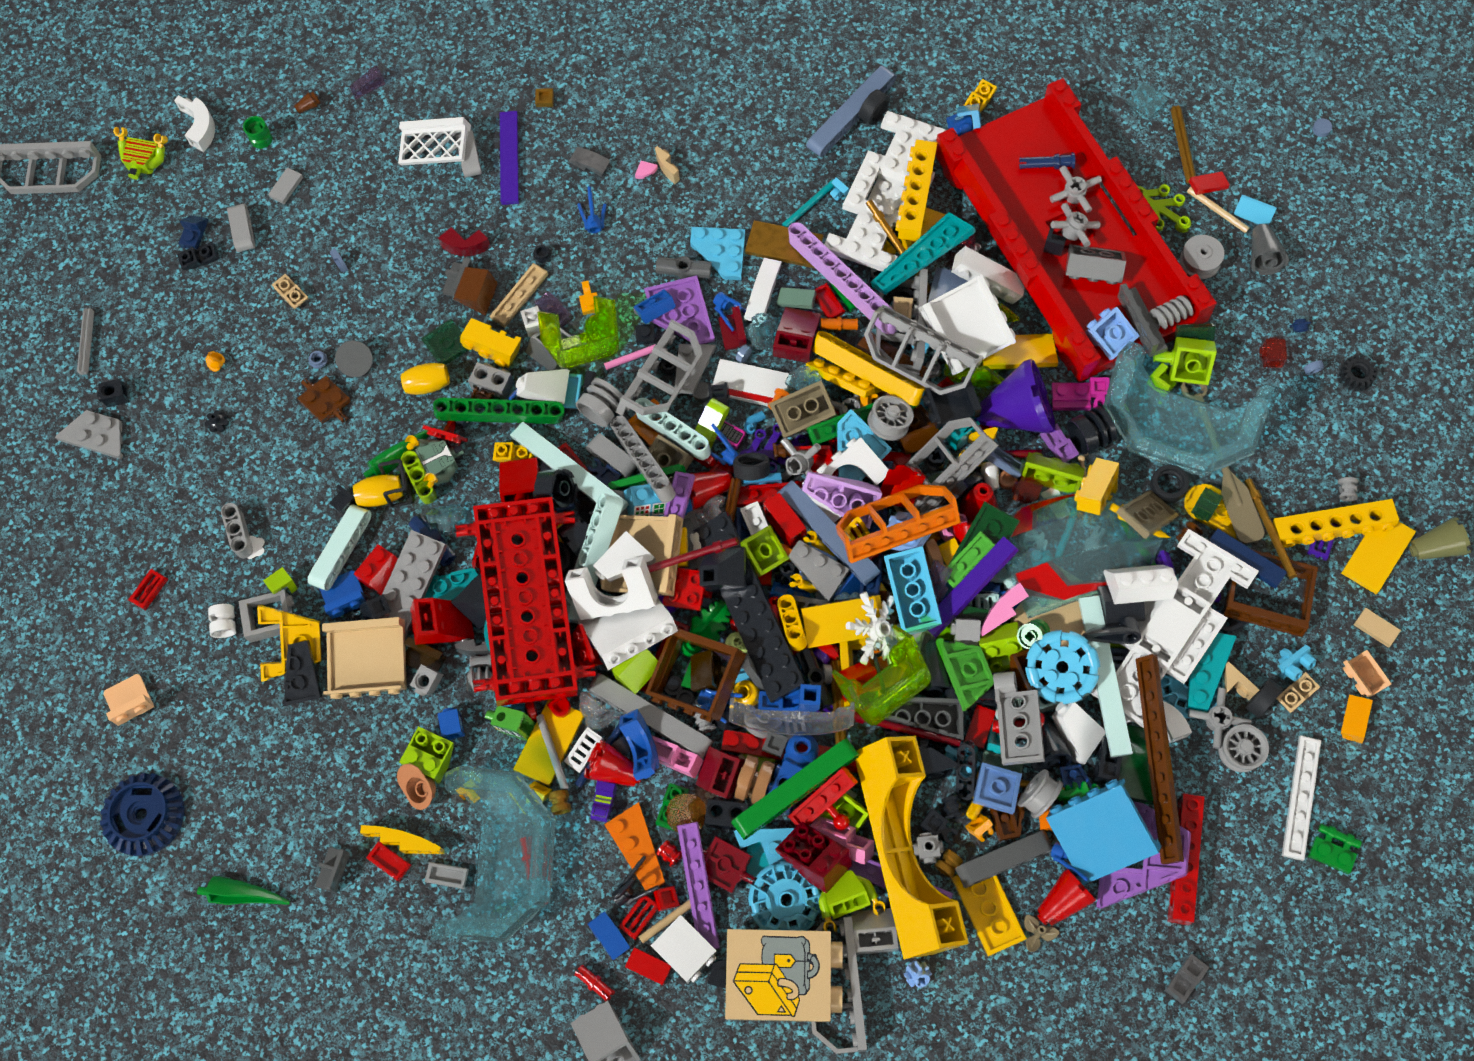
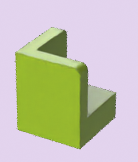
M1162 362L1150 375L1147 384L1165 397L1177 382L1170 381V377L1165 374L1168 366Z
M283 567L263 580L269 591L273 594H276L285 587L291 593L298 590Z

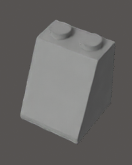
M608 1001L597 1005L595 1009L580 1015L575 1021L571 1022L588 1061L641 1060L616 1012Z

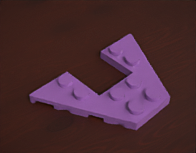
M1133 801L1153 839H1158L1154 809L1144 803ZM1180 826L1184 862L1168 865L1161 864L1159 852L1144 859L1143 869L1122 868L1099 879L1096 907L1102 909L1187 876L1191 833Z

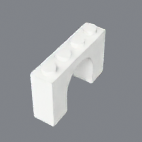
M860 437L857 440L855 438L851 439L846 444L847 449L843 452L839 450L831 457L833 461L830 464L824 463L816 470L818 473L832 476L834 471L840 466L846 464L854 465L874 485H878L885 479L889 469ZM805 493L834 523L841 517L829 507Z
M644 556L624 560L621 571L628 587V592L621 596H608L601 593L595 587L587 567L569 570L565 583L580 620H593L597 617L613 616L618 613H630L634 610H647L655 607L658 594Z

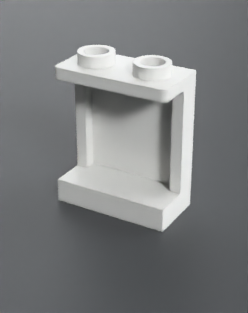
M681 915L651 945L687 983L690 981L694 983L702 975L700 971L706 965L708 967L711 966L717 959L715 956L717 951Z

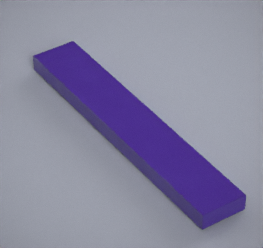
M517 111L500 112L501 205L519 204Z
M1003 536L938 605L942 624L928 631L937 638L1019 550Z

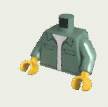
M409 435L405 439V442H410L406 446L408 450H412L414 447L417 448L415 450L427 472L423 481H429L427 484L429 488L451 480L458 469L454 459L464 454L459 444L449 449L445 440L417 439L413 435Z

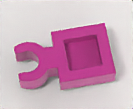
M1090 377L1091 398H1096L1093 408L1098 406V403H1102L1104 410H1106L1108 407V400L1106 398L1110 396L1109 377Z

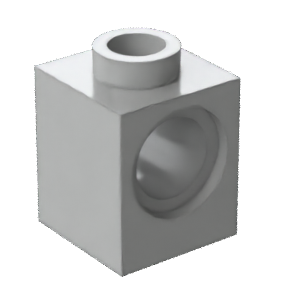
M421 664L410 686L414 687V692L425 697L426 694L433 695L444 674L428 665ZM427 676L429 678V684L425 687L423 685V679Z

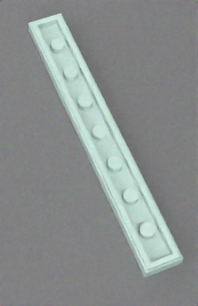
M524 422L510 434L515 441L551 469H567L571 471L575 477L573 481L574 484L577 483L578 490L595 503L602 493L620 497ZM623 498V507L621 513L629 505L628 502Z
M1100 597L1079 598L1078 602L1084 631L1086 632L1095 627L1105 625ZM1088 641L1089 645L1096 649L1100 660V667H1098V675L1100 676L1096 689L1110 756L1131 755L1133 752L1110 644Z

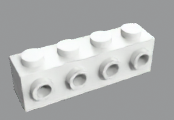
M966 246L955 255L952 273L967 281L982 274L983 278L985 277L990 284L989 289L991 293L1011 304H1014L1023 297L1025 287L1015 272Z

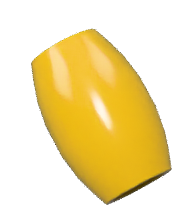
M425 363L401 374V383L406 394L421 395L446 387L450 384V377L445 364Z
M377 475L363 479L353 485L356 504L363 507L386 505L388 503L383 493L402 488V485L397 475ZM403 491L389 494L388 497L391 502L401 498Z

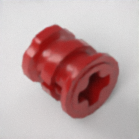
M666 840L656 853L658 856H662L665 862H670L669 867L671 868L682 857V851H678L677 847L671 845L669 840Z

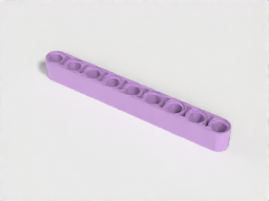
M796 222L788 227L789 243L869 320H871L874 311L882 305L891 308L803 224ZM877 318L875 325L883 333L890 335L897 331L895 326L890 323L885 324Z

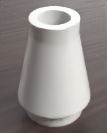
M991 462L981 464L980 472L984 476L985 483L989 484L993 490L999 489V467Z

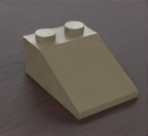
M821 380L769 403L784 438L807 431L806 428L838 416L827 389Z

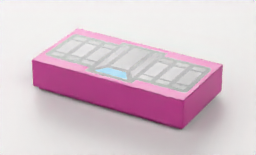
M724 421L720 430L736 450L746 436L745 431Z

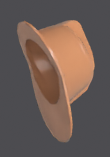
M405 764L398 769L397 781L409 803L415 809H426L431 804L432 799L435 798L436 785L433 779L425 776L413 764Z

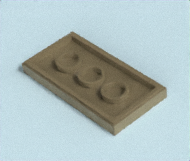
M1148 490L1116 511L1144 539H1147L1175 521L1179 516L1152 490Z

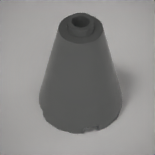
M1259 224L1252 230L1253 272H1259V275L1278 273L1281 271L1280 268L1285 265L1286 267L1288 265L1289 255L1270 225Z

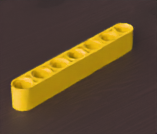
M824 331L817 332L812 347L813 352L861 379L869 381L870 384L890 395L903 399L909 405L918 406L925 390L924 386L873 360L872 356Z

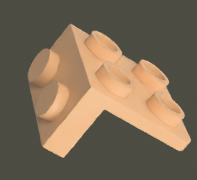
M1368 650L1350 661L1345 660L1343 662L1345 665L1343 670L1349 678H1354L1357 681L1355 687L1361 695L1372 697L1392 684Z
M135 674L104 691L105 699L111 710L106 713L107 717L118 726L154 707L143 679L139 674Z

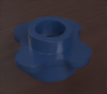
M1306 319L1294 320L1290 327L1293 328V332L1309 331V324L1311 322H1306Z

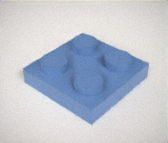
M982 762L972 803L1013 814L1015 812L1022 774Z

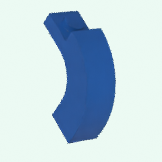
M801 684L799 690L774 703L769 701L765 691H759L758 713L778 714V716L812 714L820 708L821 685Z
M636 709L620 716L619 728L631 748L634 759L633 776L638 781L655 774V769L659 768V758L651 732L640 711Z

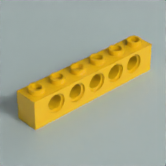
M916 139L915 147L911 146L909 157H912V161H908L907 172L910 173L909 176H905L904 186H907V189L902 191L901 197L904 205L899 207L898 216H901V220H897L895 231H899L898 239L917 241L921 237L937 142Z
M1393 499L1274 518L1272 524L1283 547L1290 548L1295 544H1312L1315 540L1331 541L1337 537L1350 538L1355 534L1362 533L1363 535H1368L1379 530L1387 532L1395 528L1399 517ZM1370 516H1374L1378 520H1373ZM1351 520H1356L1359 524H1355ZM1331 523H1336L1339 527H1334ZM1311 526H1316L1320 530H1314ZM1292 529L1298 530L1300 533L1296 534L1292 532Z

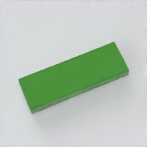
M980 531L940 573V576L955 588L995 544Z

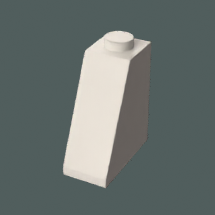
M570 370L528 372L518 378L516 382V395L531 401H556L563 405L565 403Z
M625 531L593 565L596 569L594 573L602 581L607 579L611 582L623 577L621 569L625 559L644 556L647 565L655 563L656 559Z
M1060 702L1052 715L1054 723L1072 754V762L1085 764L1106 732L1076 703L1063 704V702Z

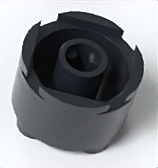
M567 469L538 472L534 485L533 499L552 497L554 508L569 507L570 504L575 502L578 493L577 483L574 484L573 478H575L573 473Z
M579 515L572 517L575 518V523L561 525L557 529V533L567 548L573 551L571 552L573 556L578 559L585 537L586 540L588 535L586 536L588 524Z

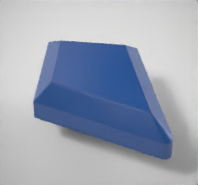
M1080 764L1059 768L1064 788L1067 784L1072 788L1073 782H1076L1080 788L1083 781L1088 784L1089 788L1092 787V783Z

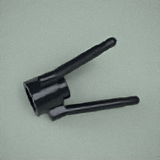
M642 856L623 882L612 892V898L619 906H623L626 902L631 905L634 901L660 888L657 885L632 896L634 892L630 886L635 881L632 876L645 861L646 856Z

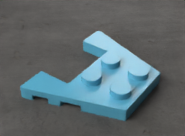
M795 828L760 829L745 840H743L737 830L734 831L740 849L761 842L768 864L776 865L780 864V861L786 860L775 849ZM783 872L776 873L777 880L784 878ZM796 874L794 880L798 881L802 876ZM768 886L761 888V890L766 892ZM765 902L760 903L761 908L766 907Z

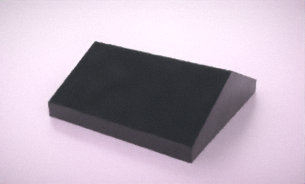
M1108 585L1097 587L1105 625L1119 623L1125 617H1134L1137 622L1146 620L1144 602L1114 604Z

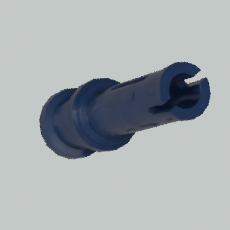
M1072 152L1070 155H1059V153H1056L1054 156L1019 157V162H1027L1026 164H1019V169L1054 167V169L1059 170L1062 166L1075 169V153Z

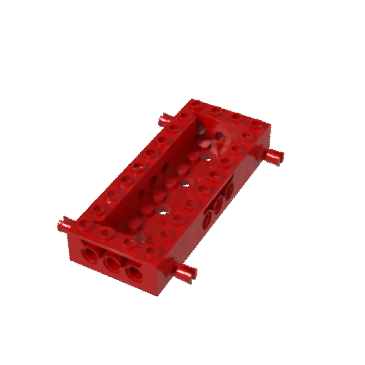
M552 497L473 506L475 521L471 524L455 525L457 530L456 537L469 535L477 537L493 672L491 678L473 679L474 685H480L474 687V693L493 690L497 706L577 696L578 678L596 677V672L589 671L595 669L594 664L576 666V664L574 665L556 527L560 524L575 523V518H570L574 516V511L556 513ZM514 536H521L523 542L515 545L512 542V538ZM519 574H526L528 576V580L525 583H519L516 578ZM523 613H531L533 619L530 622H524L521 619ZM528 652H536L538 658L535 661L527 660L526 655Z

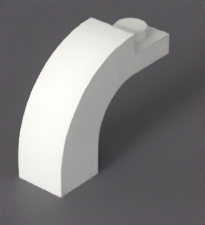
M178 95L174 101L180 111L194 118V123L185 134V137L191 146L205 152L214 138V120L201 100L195 98L191 101L189 98L184 99Z
M1163 701L1169 743L1188 737L1192 731L1184 716L1171 704ZM1125 716L1126 724L1133 722Z

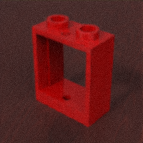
M778 493L775 496L770 495L763 503L764 516L785 545L793 549L799 540L804 542L803 537H807L806 527L782 495Z

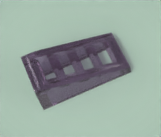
M375 65L350 86L354 98L358 99L385 85V81L380 70Z

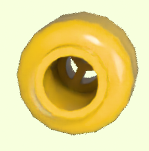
M740 681L735 685L733 693L743 694V697H734V700L741 706H755L759 703L760 690L752 681Z

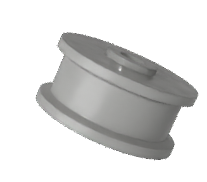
M1196 235L1185 243L1180 255V265L1188 276L1197 273L1200 279L1210 278L1220 268L1224 259V248L1212 236Z
M891 395L882 396L872 406V410L868 415V426L875 435L882 439L899 440L907 434L914 414L910 405L903 399Z
M1241 724L1231 728L1222 735L1221 749H1218L1221 761L1229 769L1236 772H1249L1265 762L1269 754V744L1266 736L1258 728L1252 725Z
M1044 769L1025 787L1017 801V805L1019 807H1026L1031 811L1033 818H1038L1054 803L1062 790L1063 783L1060 780L1055 781L1049 776V771Z

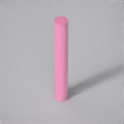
M656 344L604 363L605 369L608 370L649 355Z

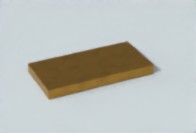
M754 220L745 254L815 269L789 243L788 227ZM811 232L821 242H823V234Z

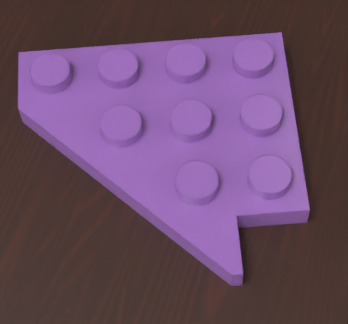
M697 275L644 288L646 298L665 289L672 296L676 305L674 309L652 320V323L667 329L671 319L694 331L699 344L715 342ZM675 331V335L690 342L688 337Z

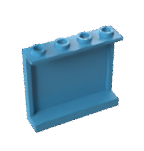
M1117 779L1111 780L1105 784L1106 787L1093 788L1086 793V796L1081 798L1075 796L1068 801V804L1063 806L1058 804L1049 809L1050 812L1046 819L1070 863L1088 878V881H1084L1079 877L1083 885L1160 852L1161 844L1158 839H1153L1125 789V779L1119 781Z

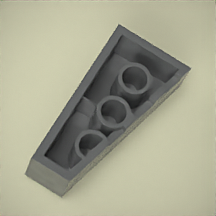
M882 696L879 699V718L956 738L961 741L964 740L963 710L958 699Z

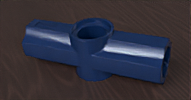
M422 514L414 516L408 525L413 531L446 544L442 535L436 528L430 525ZM448 545L440 561L443 567L450 565L457 557Z

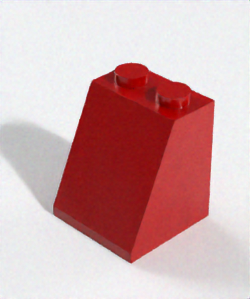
M537 458L500 462L499 494L501 502L533 499L536 476L540 472Z

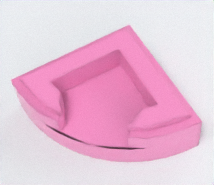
M641 161L635 178L644 179V177L655 174L658 165Z

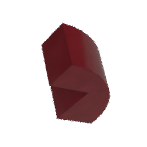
M451 227L438 237L440 245L444 250L458 256H474L491 248L488 238L480 230H477L464 240Z

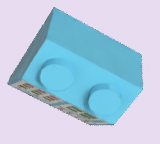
M649 484L632 486L623 491L625 500L629 504L627 506L628 515L663 517L667 502H661Z

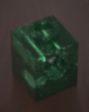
M1205 487L1191 513L1196 518L1208 522L1223 496Z

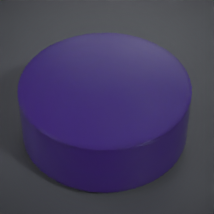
M818 648L813 649L817 663L820 665L829 663L830 658Z

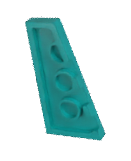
M1222 633L1216 635L1190 674L1186 708L1201 711L1209 710L1237 636Z

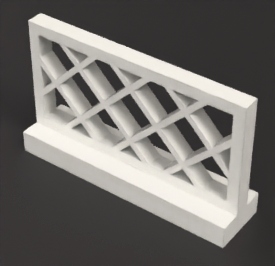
M464 117L400 122L399 129L402 130L398 161L400 165L464 161L467 132L471 129V124ZM461 132V137L455 142L452 137L456 133ZM441 134H446L447 136L439 143L437 138ZM425 135H430L431 138L424 144L421 139ZM407 136H414L415 139L408 145L406 143ZM451 139L454 144L446 150L443 146ZM436 141L438 145L430 151L427 147ZM420 142L423 146L414 152L412 148ZM458 147L460 149L459 156H452L451 153ZM442 148L445 153L441 157H436L435 154ZM426 149L429 154L425 158H420L419 155ZM411 151L413 155L405 160V155Z

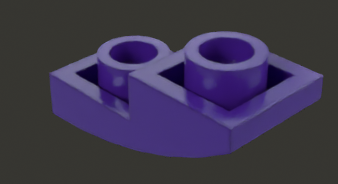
M1164 550L1159 551L1157 559H1155L1156 565H1165L1173 568L1176 576L1170 554Z

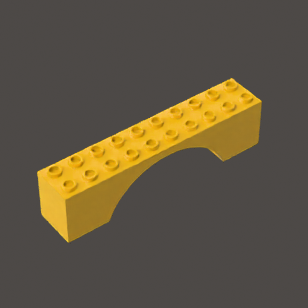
M916 736L885 737L856 750L859 753V757L855 760L903 959L934 955L969 944L959 902L940 893L928 881L914 854L910 832L911 809L917 789L926 777Z

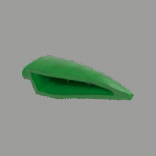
M424 430L413 436L417 439H426L429 435L427 430ZM404 439L369 460L367 464L370 469L364 472L363 475L365 478L372 477L373 475H382L378 468L379 463L401 459L403 453L414 451L416 447L408 450L406 446L410 442H405ZM399 463L386 465L382 467L385 473L388 474L392 470H394L399 465Z
M213 876L207 887L199 886L197 889V894L206 896L208 903L223 905L252 903L290 905L289 900L269 890L221 876Z

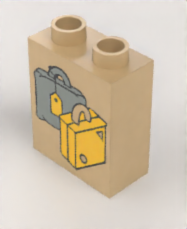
M727 929L725 1019L830 1022L831 1013H842V986H831V968H842V942H831V931Z

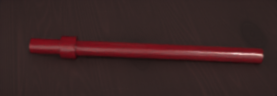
M737 537L725 541L718 540L713 542L712 545L647 565L651 573L714 552L716 554L724 552L726 548L739 545Z
M842 708L840 715L854 719L857 723L864 724L865 722L958 748L961 740L866 715V712L859 710L855 712Z

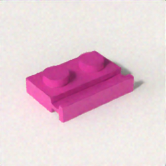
M1090 383L1051 384L1052 410L1089 411L1091 409Z

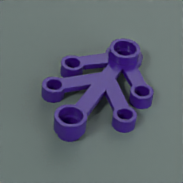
M778 424L773 426V434L763 450L757 451L760 443L766 439V432L763 429H758L755 432V439L749 449H744L739 454L762 453L767 455L769 459L784 465L785 468L786 460L790 458L782 459L780 457L778 460L774 459L772 443H776L779 437L782 436L781 432L775 431L779 428ZM760 433L764 435L761 438L757 436ZM799 435L795 440L791 441L793 446H810V440L806 435ZM803 439L806 442L802 444L799 443V440ZM770 462V467L775 468L770 473H777V465L774 462Z

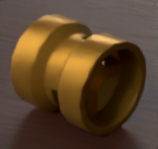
M557 790L548 794L549 801L552 802V815H562L572 811L570 803L567 802L569 798L568 790Z
M946 849L942 860H938L934 866L943 875L951 879L955 874L954 869L962 865L964 861L956 853Z

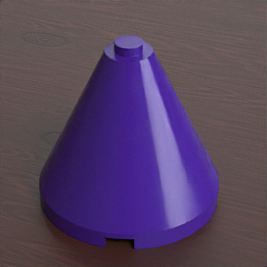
M1032 358L1023 361L980 402L982 408L981 415L974 418V420L978 421L981 426L1047 434L1056 431L1052 406L1049 405L1047 398L1048 393L1039 369Z

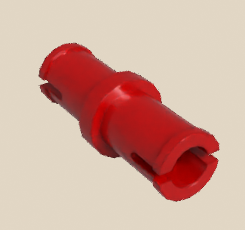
M584 965L578 968L579 972L576 971L574 975L583 981L590 991L596 992L605 1002L612 998L610 995L613 996L615 991L601 981L602 978L599 975L595 976Z

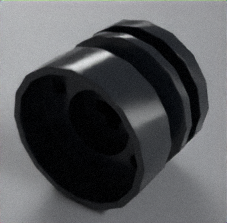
M1100 406L1086 411L1084 416L1078 415L1067 422L1069 436L1077 450L1084 456L1098 451L1100 446L1105 447L1117 439V432L1110 416Z

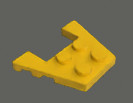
M258 605V624H280L282 661L261 662V681H267L272 677L281 676L287 672L286 660L289 644L309 640L314 662L321 661L320 621Z

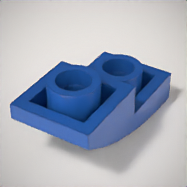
M605 911L587 923L612 960L630 948Z

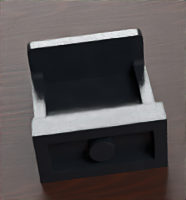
M966 376L962 377L961 383L964 382ZM971 380L965 388L942 395L930 391L929 388H925L922 400L924 406L929 408V420L931 424L934 423L936 429L943 428L952 420L980 417L982 408Z

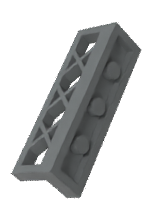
M1126 283L1120 285L1117 297L1133 328L1139 334V339L1148 356L1152 357L1167 352L1168 347L1136 287L1129 289Z

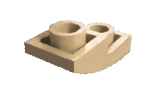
M656 146V159L661 170L671 182L676 184L680 180L678 168L671 164L669 152Z
M286 274L272 284V287L294 310L309 299Z
M1305 672L1276 699L1291 713L1318 690L1320 686Z

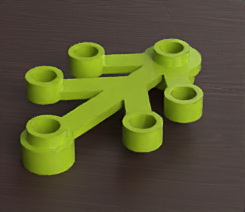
M1163 184L1158 189L1146 190L1144 187L1137 186L1159 217L1157 224L1161 226H1156L1158 232L1163 229L1165 224L1160 219L1159 213L1175 222V228L1178 232L1185 233L1189 230L1191 220L1187 216L1180 217L1166 208V206H1182L1185 201V197L1182 194H1177L1174 198L1153 200L1150 197L1168 196L1170 187Z

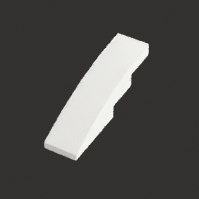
M768 258L763 259L748 302L744 320L758 323L763 322L771 302V295L776 285L781 261Z

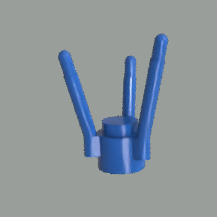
M588 186L590 207L588 219H586L581 204L578 203L577 206L584 222L585 230L589 233H598L604 228L606 204H603L601 218L598 215H594L591 187Z
M719 292L713 300V303L716 305L714 310L720 314L730 330L734 331V327L722 310L727 311L731 306H739L740 311L746 313V309L741 306L740 302L728 297L723 292Z
M712 423V428L727 449L721 453L723 458L712 451L710 455L723 466L726 463L731 466L733 465L734 458L739 454L731 446L724 434Z
M707 688L701 690L697 701L701 708L710 710L717 691ZM731 692L730 697L742 698L743 694ZM728 700L727 705L735 706L739 708L744 707L733 701ZM721 717L720 721L727 723V720Z
M1056 842L1051 851L1053 860L1061 863L1084 881H1088L1085 875L1067 863L1069 861L1060 843Z

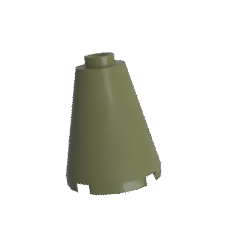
M1453 517L1411 541L1409 551L1412 557L1423 560L1470 554L1471 550H1467V546H1470V541L1463 524L1458 525L1456 522L1459 518Z

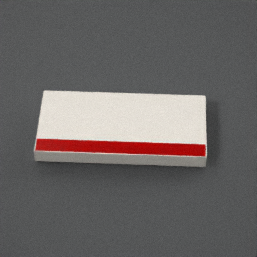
M720 359L713 385L728 382L729 398L768 406V403L773 400L776 388L788 392L792 374Z

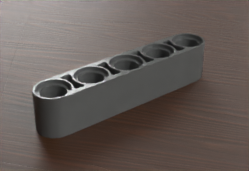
M1042 830L956 867L955 870L963 887L968 888L1051 852L1053 845L1046 831Z

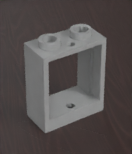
M281 590L276 594L269 593L238 601L244 638L251 643L279 636L280 624L256 629L253 608L258 607V605L281 601L283 611L295 614L292 611L294 606L292 595H289L285 590Z

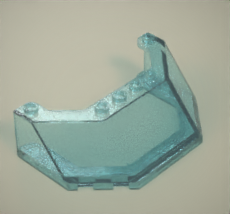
M1129 341L1118 353L1103 407L1111 416L1116 430L1123 437L1130 453L1166 465H1175L1184 471L1202 477L1230 466L1245 457L1248 458L1254 455L1280 387L1264 384L1259 387L1256 396L1250 402L1229 411L1155 387L1143 366L1146 351L1142 345Z
M458 766L445 773V789L451 794L463 795L481 817L474 902L457 917L436 921L431 928L430 941L508 942L519 929L523 928L535 917L534 915L550 903L556 817L547 810L541 798L528 786L520 772Z

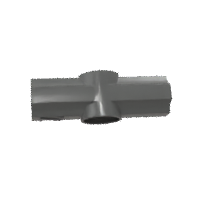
M681 256L677 259L658 257L656 261V274L677 275L680 279L696 275L698 278L710 279L712 262L690 260L686 256Z

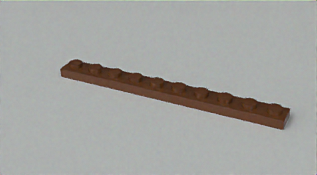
M1151 654L1136 658L1135 660L1157 835L1161 844L1160 859L1161 864L1168 865L1184 862L1158 657Z

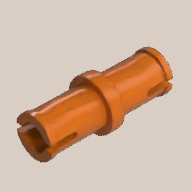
M821 318L820 328L821 330L837 329V331L858 330V318Z

